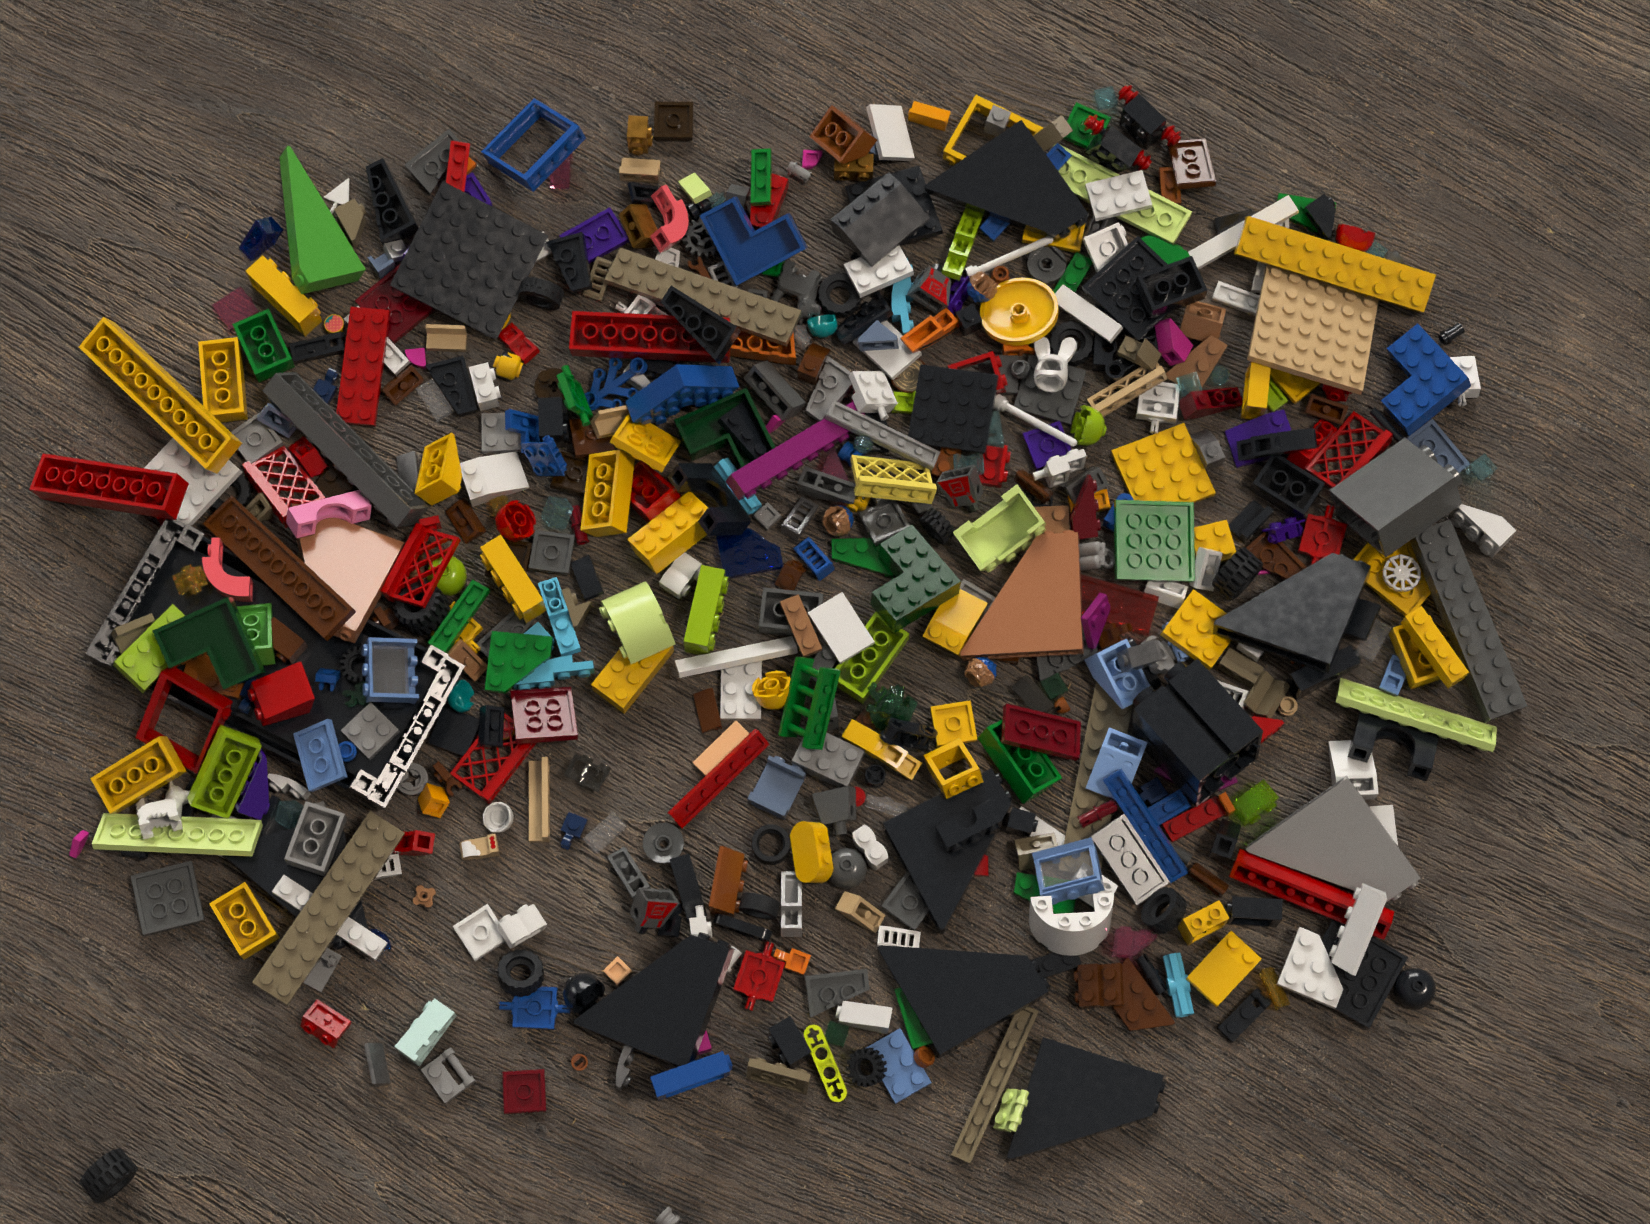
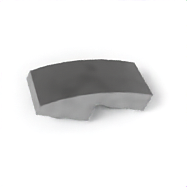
M626 1044L621 1052L616 1071V1087L620 1091L623 1086L627 1088L632 1079L630 1069L625 1066L626 1064L630 1065L635 1057L633 1053L634 1048Z

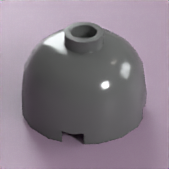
M851 848L839 849L832 854L834 869L829 878L831 884L843 890L854 889L861 885L867 873L866 861L862 854Z

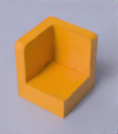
M426 783L418 797L422 813L437 818L442 817L450 803L444 788Z

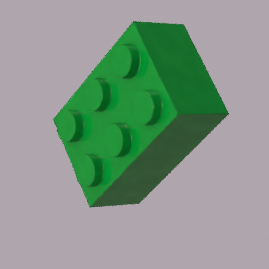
M269 308L232 324L259 383L273 377L275 373H283L295 367Z

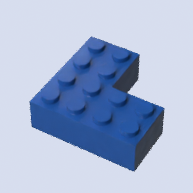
M733 197L700 215L736 286L808 248L790 213L755 231L738 197Z
M1418 323L1387 348L1390 358L1409 378L1383 398L1381 402L1385 411L1408 436L1471 387L1468 376Z
M676 364L625 402L633 423H656L659 425L665 423L670 416L678 414L680 409L685 406L695 405L700 407L711 404L733 394L740 387L732 366Z

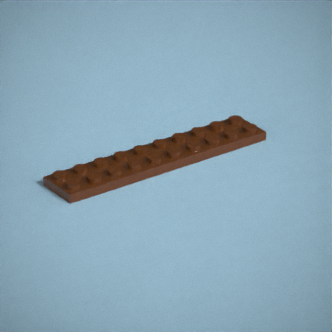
M232 495L203 523L326 641L356 613L342 597Z

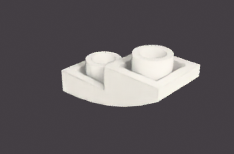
M268 774L270 781L268 785L276 792L281 790L285 794L289 790L297 799L302 797L304 800L311 795L308 789L290 778Z

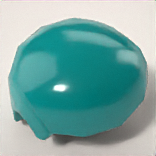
M820 315L807 320L809 332L818 338H827L834 334L838 327L835 315Z
M457 681L447 697L449 706L456 712L469 711L471 706L474 705L473 702H470L471 697L474 695V690L467 681Z

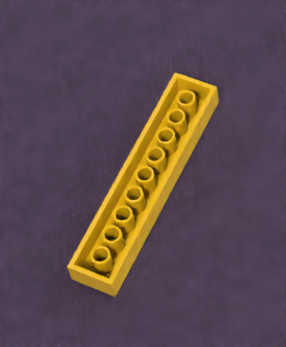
M1251 216L1245 217L1234 255L1278 267L1419 313H1424L1436 277V274Z
M103 317L80 344L79 348L205 469L218 474L241 446L242 442L115 322Z

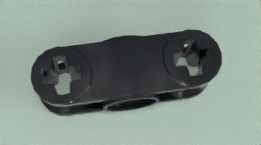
M890 718L888 726L879 736L889 745L927 751L931 740L938 735V732L928 724Z

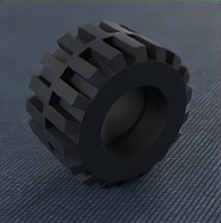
M1243 547L1236 551L1218 571L1212 581V586L1228 600H1234L1262 569L1263 562L1247 548Z
M420 580L411 584L412 590L422 586ZM437 586L425 609L423 608L418 611L420 607L396 600L394 602L396 605L394 607L396 617L415 635L423 636L424 633L428 635L431 634V631H436L448 615L447 613L450 612L449 600ZM408 587L403 588V591L399 592L398 595L402 596L408 593ZM424 591L415 595V600L421 601Z
M122 1148L114 1149L94 1162L83 1174L79 1184L95 1203H102L126 1187L136 1175L138 1167Z

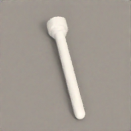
M1047 236L978 267L976 265L964 268L966 275L970 278L977 272L991 270L1052 243L1054 238Z
M1001 394L996 396L995 410L1007 411L1074 447L1077 445L1076 439L1009 404L1006 397Z

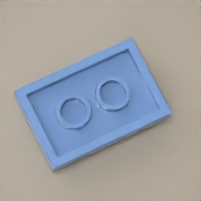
M331 719L323 720L293 733L308 791L314 792L347 778Z
M900 1028L866 1047L880 1051L879 1055L883 1054L884 1058L882 1060L887 1062L884 1065V1068H887V1072L883 1073L885 1077L881 1080L895 1104L932 1083L924 1068L916 1064L914 1051Z

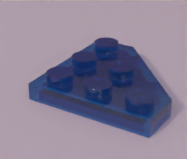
M746 528L742 535L716 536L722 569L725 570V576L728 579L783 568L780 547L767 541L751 528Z

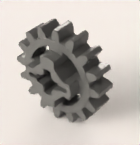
M699 217V222L697 223L695 220H692V226L688 225L687 232L683 236V244L686 245L685 250H691L690 254L692 257L695 254L699 257L705 256L706 260H708V255L710 254L716 257L715 251L718 252L702 219Z

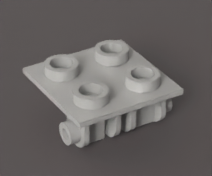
M327 948L304 984L322 992L342 955Z

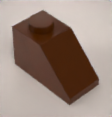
M812 343L805 352L797 370L798 379L816 385L825 365V360L829 356L830 349Z
M273 617L271 623L273 648L277 652L275 656L283 663L288 661L290 664H293L308 645L302 638Z

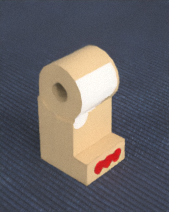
M496 834L469 839L459 843L462 860H477L500 856Z

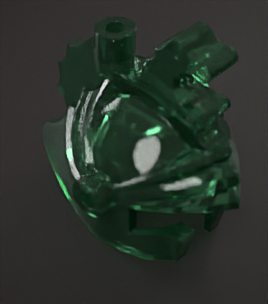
M872 682L871 686L867 687L869 694L876 701L875 706L868 704L866 707V712L870 713V721L874 724L875 728H879L881 731L886 729L890 718L904 721L911 720L918 702L908 694L903 700L904 686L896 685L894 687L891 685L889 689L882 686L879 691H875L877 684Z

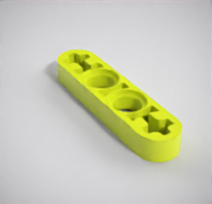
M809 1025L804 1030V1038L812 1051L813 1060L825 1089L832 1101L841 1102L847 1097L848 1093L844 1080L823 1030L818 1025ZM811 1028L814 1031H819L817 1035L818 1042L823 1040L824 1044H819L812 1048L811 1044H814L815 1040L813 1037H808V1034L811 1033ZM820 1047L825 1048L828 1053L827 1057L823 1060L818 1059L816 1056V1050ZM825 1068H834L836 1072L835 1077L827 1079L824 1076ZM839 1078L840 1083H836L838 1089H843L841 1098L832 1095V1092L835 1091L834 1086L831 1085L829 1087L827 1083L834 1082Z

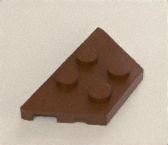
M1125 959L1122 965L1124 1006H1113L1112 1008L1129 1032L1174 1025V1020L1130 959Z

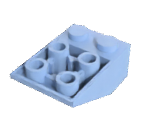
M1109 727L1085 789L1115 800L1103 779L1122 769L1132 784L1147 742Z

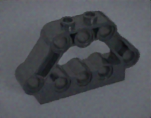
M1096 303L1095 307L1103 313H1105V311ZM1154 327L1150 331L1153 336H1144L1139 342L1143 343L1147 339L1158 350ZM1094 332L1092 371H1104V380L1108 384L1115 383L1141 367L1123 357L1113 361L1117 350V343L1114 340L1110 343ZM1109 347L1112 349V352H1105L1103 348ZM1116 370L1119 374L1112 375L1109 371Z

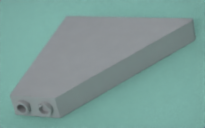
M1347 775L1246 845V850L1249 853L1355 891L1357 887L1361 888L1363 883L1386 892V902L1397 900L1402 895L1401 892L1406 888L1411 890L1419 884L1418 880L1421 879Z

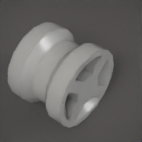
M668 1206L654 1222L656 1224H677L681 1218L678 1215H674L672 1209Z

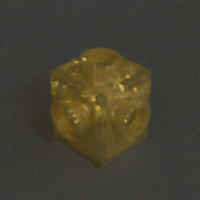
M192 564L180 569L181 572L172 576L179 595L189 592L191 595L197 594L202 591L201 587L208 585L206 574L201 565L193 567Z

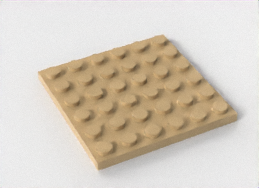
M1267 264L1264 271L1247 360L1361 395L1364 388L1379 300Z

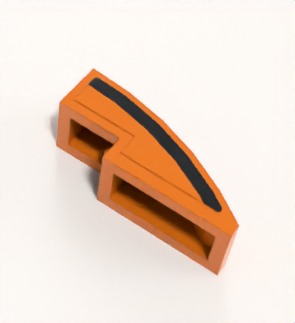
M946 307L934 317L930 315L902 336L900 340L912 353L918 352L935 344L958 329L959 320Z

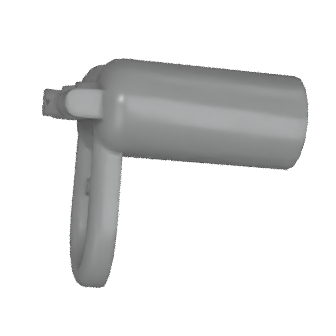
M1095 541L1080 544L1081 571L1099 569L1101 567L1111 569L1114 566V554L1110 549L1105 548L1106 543ZM1107 554L1110 557L1109 565L1105 562V556H1107Z

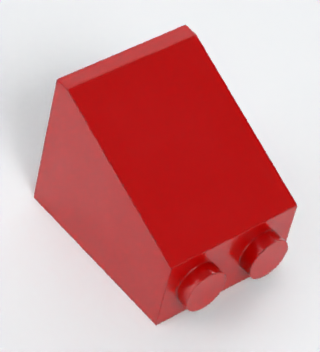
M297 662L251 682L248 690L249 699L251 702L254 701L256 706L254 709L257 720H261L262 726L310 713L315 700L302 662Z

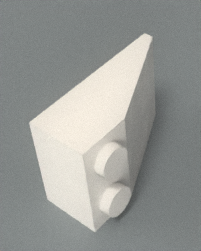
M517 451L477 457L460 463L462 477L472 507L529 488Z

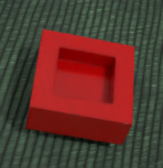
M438 515L419 519V524L424 525L427 529L434 531L442 529Z

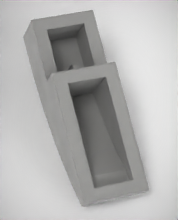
M781 871V937H802V882L796 877L795 871Z

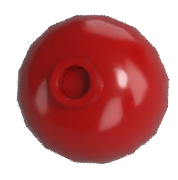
M1338 224L1335 240L1337 244L1367 252L1374 242L1376 233L1371 231L1364 232L1362 228L1346 224Z
M518 500L505 504L499 509L495 518L496 527L500 535L506 540L514 542L530 537L535 531L533 529L536 524L534 513L526 504L518 503L520 502Z

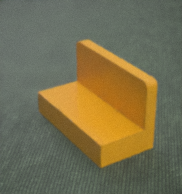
M914 101L912 108L909 109L908 121L945 131L951 111Z

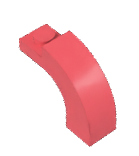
M667 184L661 186L651 195L664 219V226H661L650 236L660 253L669 250L685 235L689 223L687 209L683 200L676 201Z
M212 538L211 544L208 545V556L210 557H202L203 569L208 580L216 591L224 597H233L234 601L252 602V579L250 577L231 576L223 571V542L220 538Z

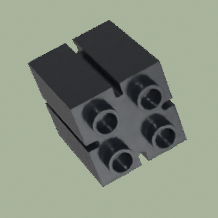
M1198 659L1189 666H1186L1183 662L1177 663L1164 676V679L1168 682L1166 687L1162 686L1155 691L1149 686L1142 690L1132 702L1136 706L1132 714L1134 722L1132 736L1147 742L1145 751L1195 807L1199 806L1225 785L1221 780L1224 775L1231 780L1258 759L1263 730Z

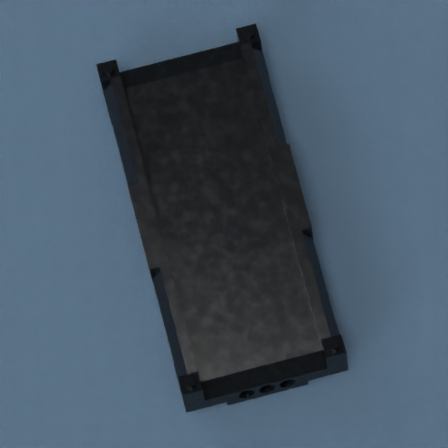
M165 519L83 658L100 668L103 666L124 676L113 666L114 661L121 655L111 635L114 628L151 613L156 621L172 604L186 616L226 598L212 586L203 569L202 557H210L208 556V545L211 544V540L203 537V532L189 524H184L177 519ZM223 547V571L231 576L250 577L253 581L252 602L235 601L236 606L271 603L273 617L287 626L308 645L293 664L302 662L315 698L310 713L262 726L261 720H257L254 709L256 706L254 703L247 715L238 709L244 698L241 697L240 700L227 697L233 703L230 708L232 710L231 715L225 720L224 726L258 738L264 752L272 751L302 767L293 733L323 720L331 719L338 745L344 741L351 742L341 730L370 703H367L366 696H363L364 683H362V686L358 684L353 685L343 676L340 669V660H343V654H347L348 649L354 650L353 647L357 646V648H360L362 644H365L368 637L407 638L368 619L355 643L344 641L334 635L326 641L231 550ZM416 644L414 656H417L415 676H418V684L415 687V694H419V699L415 704L403 703L402 710H379L400 732L371 760L356 747V757L352 761L343 762L347 778L334 784L362 798V802L378 811L384 809L415 758L465 665L449 657V654L433 645L425 648ZM373 649L379 665L377 671L383 667L403 669V694H405L404 650ZM275 656V664L263 665L266 673L254 679H260L293 664H290L288 661L283 663ZM355 660L352 664V670L355 673H362V666L365 664V660ZM186 664L177 667V669L184 672ZM320 668L340 670V679L337 681L333 691H330L329 683H324L323 690L319 689L320 682L315 681L316 673ZM375 675L374 693H378V675ZM158 679L148 689L154 691ZM172 683L167 698L193 711L194 716L212 725L218 709ZM371 702L378 709V702Z

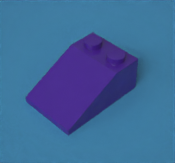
M1284 409L1262 415L1225 431L1236 468L1269 460L1271 456L1239 461L1236 441L1250 439L1253 436L1291 431Z
M262 748L235 804L239 813L261 820L263 814L266 815L270 806L267 757Z

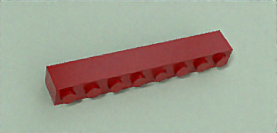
M1239 849L1229 875L1233 879L1344 924L1347 922V918H1345L1346 911L1349 906L1353 907L1355 899H1352L1353 894L1243 849ZM1383 908L1373 936L1385 939L1392 924L1395 911Z

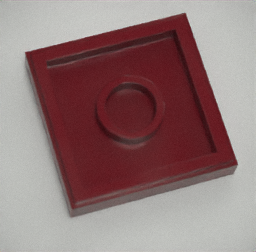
M545 1069L502 1072L505 1115L547 1112Z

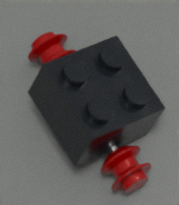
M1132 85L1124 86L1118 93V100H1125V107L1122 109L1119 123L1122 131L1126 134L1129 133L1134 138L1135 143L1140 147L1143 146L1146 150L1160 137L1161 140L1166 139L1168 141L1167 146H1175L1181 140V131L1175 132L1174 125L1165 126L1167 119L1138 94V91L1133 93L1131 91Z
M1097 114L1094 116L1090 115L1085 120L1084 130H1092L1091 135L1094 136L1085 153L1089 155L1093 162L1099 163L1117 174L1136 164L1139 166L1138 171L1146 170L1152 162L1150 160L1151 155L1144 156V150H1141L1139 146L1114 127L1110 126L1105 129L1104 120L1098 121Z

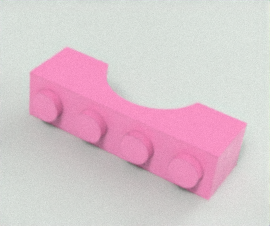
M360 490L290 507L287 511L286 523L295 537L300 538L315 534L317 523L326 518H340L351 524L370 520L372 505L368 499L361 495Z

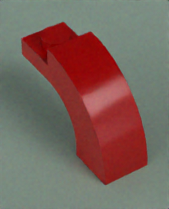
M419 830L405 832L404 837L392 854L407 856L430 855L433 852L435 833Z

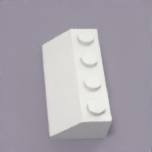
M1363 883L1361 888L1357 887L1352 899H1355L1353 907H1348L1345 914L1347 922L1345 926H1340L1337 937L1340 938L1338 944H1333L1329 956L1332 957L1331 963L1354 976L1357 974L1387 901L1386 892Z

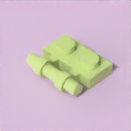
M1006 1088L993 1128L999 1131L1016 1132L1018 1125H1021L1022 1122L1021 1115L1023 1109L1028 1104V1091Z

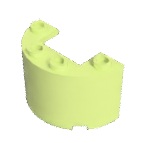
M1018 485L1001 496L1003 500L972 523L968 520L953 532L980 571H987L989 573L1005 561L1010 563L1017 557L1016 554L1018 552L1028 550L1032 541L1046 531V523Z
M647 582L640 583L601 601L602 607L599 608L603 619H608L607 622L611 631H616L622 644L619 647L623 658L628 657L631 664L676 645L662 610Z

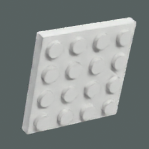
M174 438L145 467V469L178 473L189 483L176 519L190 526L242 474V471L230 460L227 461L218 474L205 469Z

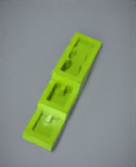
M965 207L942 269V274L946 277L960 281L984 214Z

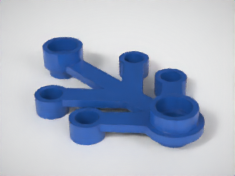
M639 357L634 358L630 362V369L616 379L617 370L622 367V361L619 358H611L609 360L608 375L603 369H596L593 372L594 379L591 391L585 393L591 411L599 407L615 408L617 403H620L619 406H624V403L619 399L611 401L603 398L608 394L630 398L632 392H639L633 387L627 389L619 386L636 374H644L647 370V363ZM606 379L604 388L599 390L601 381Z

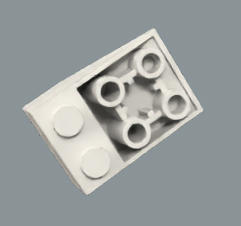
M1463 504L1451 511L1448 516L1455 527L1461 528L1465 532V536L1470 541H1474L1479 545L1481 552L1489 555L1491 558L1509 542L1516 532L1503 517Z
M1351 740L1328 741L1332 785L1347 775L1364 800L1375 799L1379 793L1372 753L1366 763L1347 757Z

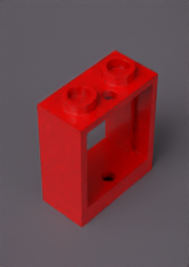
M993 351L948 365V368L960 370L991 360L995 375H999L996 395L1006 392L1007 379L1005 374L1001 375L999 369L1003 366L999 355L995 356Z

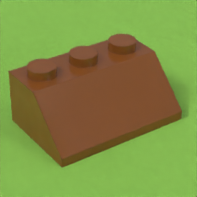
M831 105L809 136L842 164L866 156L877 141L869 132L833 105Z
M724 846L719 847L709 901L710 914L715 915L719 913L734 918L735 912L739 913L741 901L737 899L739 892L743 893L744 880H741L742 872L746 873L748 866L745 854Z

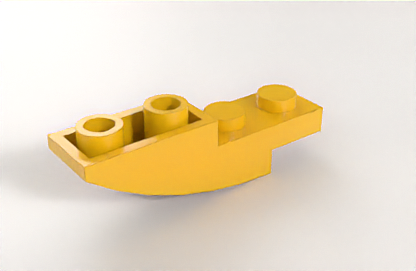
M851 719L841 736L854 746L865 750L866 754L880 760L908 780L914 778L922 762L909 755L900 746L885 743L880 738V734Z

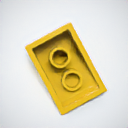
M452 432L425 446L414 494L430 505H434L457 494L461 488L462 472L455 435Z
M960 589L958 595L938 607L923 634L924 639L960 657L961 650L974 632L988 603Z
M1230 931L1189 974L1186 980L1217 1008L1262 958L1234 932Z

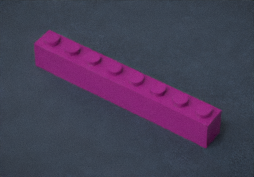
M854 401L846 405L857 411ZM824 418L733 472L726 480V483L739 501L745 497L750 499L757 493L758 489L762 488L765 490L773 484V480L778 479L779 481L788 475V471L792 469L796 471L804 465L803 462L815 460L819 456L818 453L830 451L835 443L838 441L840 444L845 442L853 432Z

